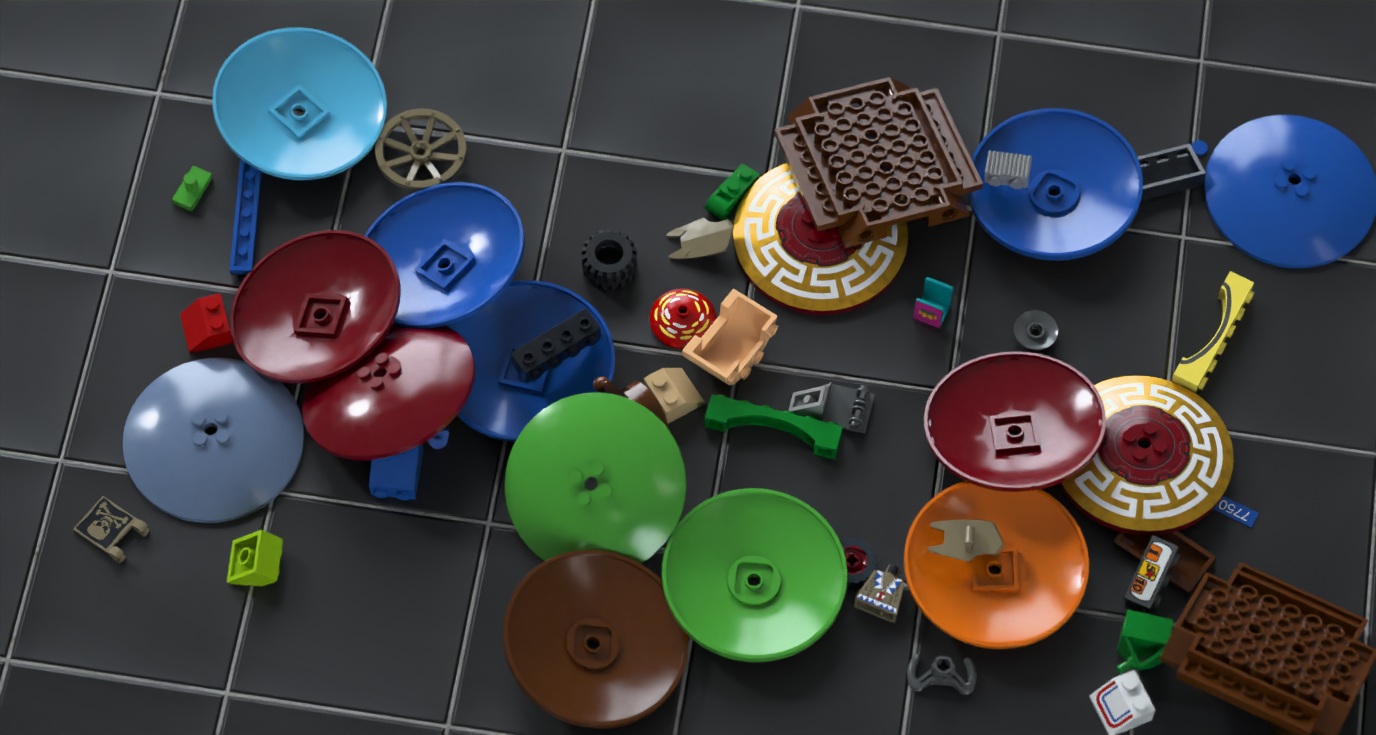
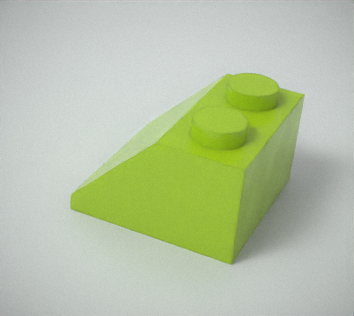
M259 530L233 540L227 583L265 586L276 582L279 576L283 539L264 530Z

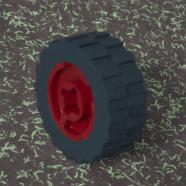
M846 537V539L839 540L847 564L846 589L859 590L877 568L876 552L873 551L871 545L867 544V541L860 540L857 537ZM854 561L855 564L854 566H850V563L848 562Z

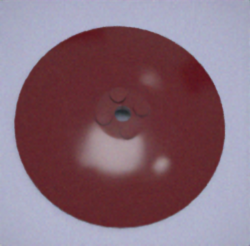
M317 231L283 243L265 255L252 268V271L242 281L234 297L230 313V331L238 353L246 364L259 374L269 379L286 383L315 382L333 377L350 369L366 358L382 342L395 320L401 297V284L396 266L379 244L366 236L350 231ZM322 313H326L324 318L317 319Z
M392 324L382 342L358 364L333 377L309 382L302 405L303 420L307 431L318 446L325 451L351 460H375L409 451L443 430L465 405L472 391L475 379V362L472 352L463 337L450 327L410 328Z
M1000 352L981 356L958 366L936 385L926 404L924 430L928 445L935 457L957 477L971 484L991 490L1023 492L1056 485L1071 478L1086 467L1095 457L1104 440L1106 412L1103 400L1095 386L1085 375L1071 365L1038 353ZM1013 431H1017V432H1019L1020 434H1019V435H1011V434H1009V433H1010V432H1013Z

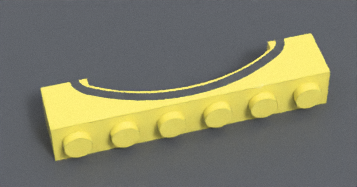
M1231 271L1229 272L1218 295V299L1222 300L1223 314L1217 333L1200 352L1188 359L1182 358L1173 374L1172 382L1182 385L1194 393H1197L1198 389L1203 390L1208 380L1205 377L1207 372H1213L1217 364V360H1215L1217 354L1222 355L1227 345L1224 342L1226 337H1232L1236 329L1235 321H1240L1246 310L1243 308L1244 304H1249L1255 292L1252 291L1254 282Z

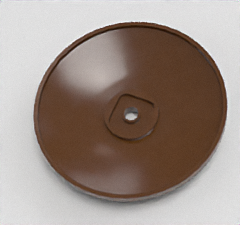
M577 550L544 561L520 582L507 606L503 622L504 654L509 669L519 687L542 710L562 721L577 726L613 728L636 722L648 716L671 695L681 678L687 660L688 635L682 630L670 612L665 599L662 580L637 561L613 552ZM594 640L597 642L598 648L592 650L588 648L586 642Z

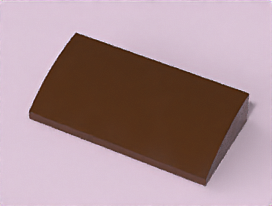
M1178 531L1153 535L1178 546V554H1181L1177 566H1172L1168 574L1171 575L1170 581L1190 594L1202 580L1205 573L1213 566L1216 557ZM1120 532L1113 543L1141 561L1152 535H1134Z

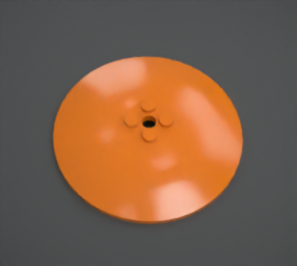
M963 481L937 494L916 516L906 539L904 570L907 585L917 606L940 630L955 639L974 646L990 649H1011L1033 644L1048 637L1070 619L1078 608L1087 586L1089 557L1085 539L1075 519L1050 494L1041 489L1023 492L997 491ZM947 520L990 521L996 524L1005 547L997 556L983 554L974 557L971 562L938 555L928 551V547L943 545L945 532L932 528L930 524ZM990 566H997L1001 572L994 575L989 572L988 568Z

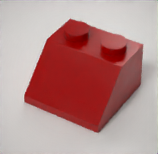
M221 293L198 298L180 313L189 354L233 343Z

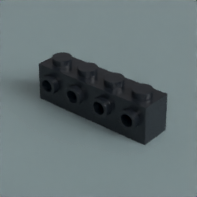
M585 308L510 353L511 364L526 383L531 380H537L544 372L560 366L562 361L569 357L577 356L585 347L595 345L601 338V327Z

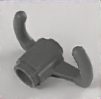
M914 654L909 662L907 681L910 689L920 692L929 685L953 686L962 695H968L973 692L976 685V669L972 659L969 657L964 659L968 673L967 682L955 672V665L949 657H937L935 662L932 663L931 669L919 679L916 678V669L921 656Z

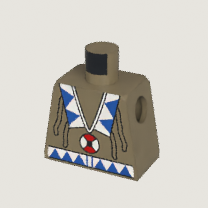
M890 564L885 573L874 570L857 594L854 607L895 624L905 584L903 580L898 579L901 569Z

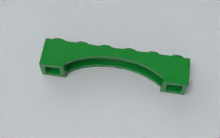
M722 394L711 395L704 425L705 428L725 433L728 428L743 425L773 427L786 431L806 442L814 449V455L834 460L836 459L843 426H839L832 421L823 422L812 416L803 417L795 415L791 411L775 410L767 405H754L747 400L738 401L730 399Z

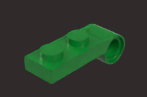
M742 163L710 196L706 202L705 210L722 221L726 220L731 214L734 205L759 179L760 174Z

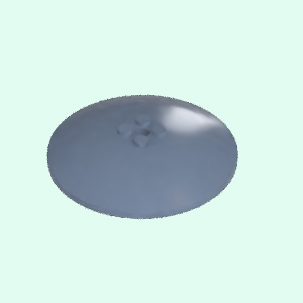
M231 358L195 360L177 366L162 374L137 398L127 417L123 433L125 464L131 480L138 491L161 511L176 518L199 523H219L235 520L266 506L291 481L300 463L304 446L302 417L299 407L289 390L282 382L259 374L246 364L245 361ZM209 427H215L218 429L217 432L213 435H208L205 433L206 429Z

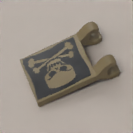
M104 496L73 528L77 534L107 553L119 564L126 557L123 555V551L115 546L128 531L133 528L143 537L150 531L144 521L135 518Z

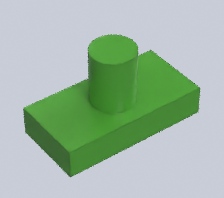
M192 166L190 171L184 175L182 184L172 198V203L192 212L213 179L212 173Z

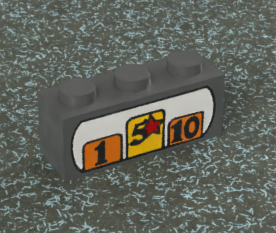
M1152 535L1124 597L1126 603L1151 613L1153 607L1157 609L1162 598L1159 593L1162 587L1166 588L1171 579V575L1168 573L1172 566H1177L1181 554H1178V546Z

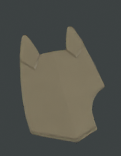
M704 217L670 231L666 234L667 237H681L682 248L670 254L669 258L690 259L725 252L731 240L734 225L729 219L720 222H710Z
M947 520L930 524L932 528L945 532L943 545L928 547V551L938 555L971 562L974 557L983 554L997 556L1005 547L996 524L990 521Z

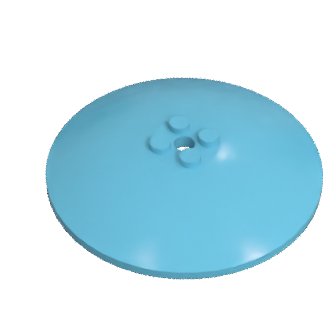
M310 28L277 29L265 32L246 41L227 58L219 70L212 98L213 114L217 128L229 148L255 169L275 177L291 180L326 178L341 173L361 161L374 147L381 134L387 108L384 85L371 61L346 40L336 35ZM296 109H301L305 112V114L302 116H297L293 113V111Z

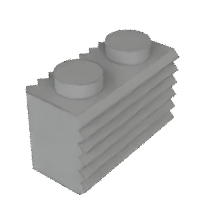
M990 150L987 157L984 182L992 186L1009 185L1014 189L1028 188L1032 156Z

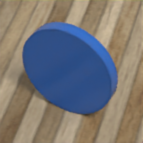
M1196 140L1191 145L1198 156L1206 154L1208 150L1207 144L1201 140Z

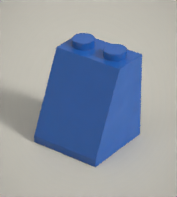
M423 444L398 455L372 460L369 480L370 494L378 498H386L388 496L396 497L400 500L416 499L423 456Z

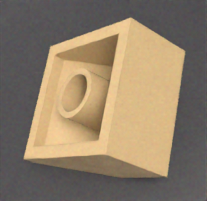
M662 368L643 378V385L657 399L668 424L705 404L682 368Z

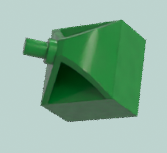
M1127 609L1117 648V653L1125 659V662L1116 666L1119 674L1134 669H1150L1163 662L1160 661V657L1171 635L1172 619Z

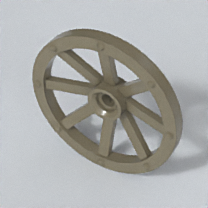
M413 109L394 116L383 126L375 144L376 161L382 174L396 186L412 191L450 182L462 169L467 153L465 136L459 125L446 114L431 109ZM428 119L423 139L418 141L408 121ZM435 121L451 130V132L431 145L429 144ZM399 125H402L412 144L411 147L388 138L389 134ZM454 138L457 139L459 146L458 155L434 152ZM384 145L410 155L386 162L383 156ZM430 160L454 163L450 169L440 175ZM414 162L407 178H403L391 170V168ZM421 165H425L433 179L424 181L414 180Z

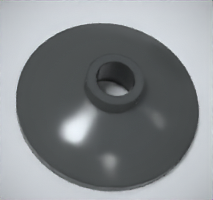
M1031 310L1017 318L1014 325V336L1024 348L1041 351L1055 343L1058 336V326L1049 314L1043 311ZM1037 332L1039 336H1034L1031 333Z

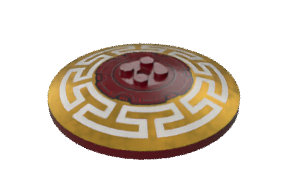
M785 163L759 178L742 198L734 220L733 244L737 261L745 277L766 298L780 306L800 313L830 315L848 312L868 304L880 296L893 283L906 257L908 228L907 222L888 226L887 238L845 248L838 233V228L841 226L817 232L788 164Z
M1123 376L1094 385L1105 407L1106 431L1101 447L1090 463L1071 478L1059 483L1062 491L1072 504L1087 517L1105 527L1123 533L1148 536L1168 534L1185 529L1212 512L1225 495L1234 463L1232 442L1228 430L1217 412L1193 391L1161 378ZM1147 442L1150 447L1144 449L1138 443Z

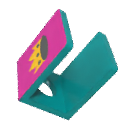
M927 277L922 299H916L913 319L940 329L951 305L953 287Z

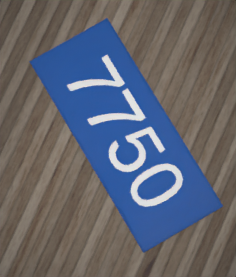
M1224 496L1213 509L1251 528L1259 514Z

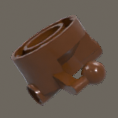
M605 376L597 377L594 380L593 388L596 392L614 394L633 400L653 412L668 428L667 419L660 404L651 391L641 382L634 381L623 389L618 390Z

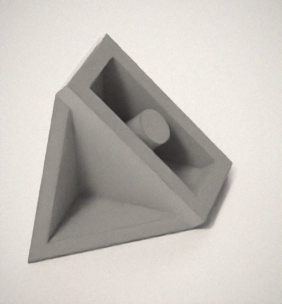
M832 382L820 387L793 392L788 411L803 417L812 416L822 421Z

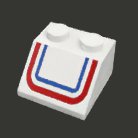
M1135 670L1113 678L1089 696L1108 735H1117L1152 721L1155 713V708Z

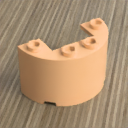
M733 288L721 303L719 317L701 338L695 335L682 350V355L724 383L733 385L741 378L745 380L750 374L753 364H758L763 358V349L769 338L778 329L776 325L778 316Z

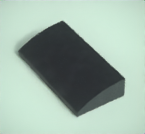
M1191 144L1137 157L1143 176L1141 201L1205 184L1206 172Z

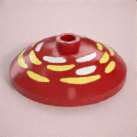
M675 289L664 293L655 301L650 311V327L653 334L660 342L675 349H684L695 335L701 338L716 320V313L712 303L703 294L691 289ZM685 310L686 313H680L679 311Z

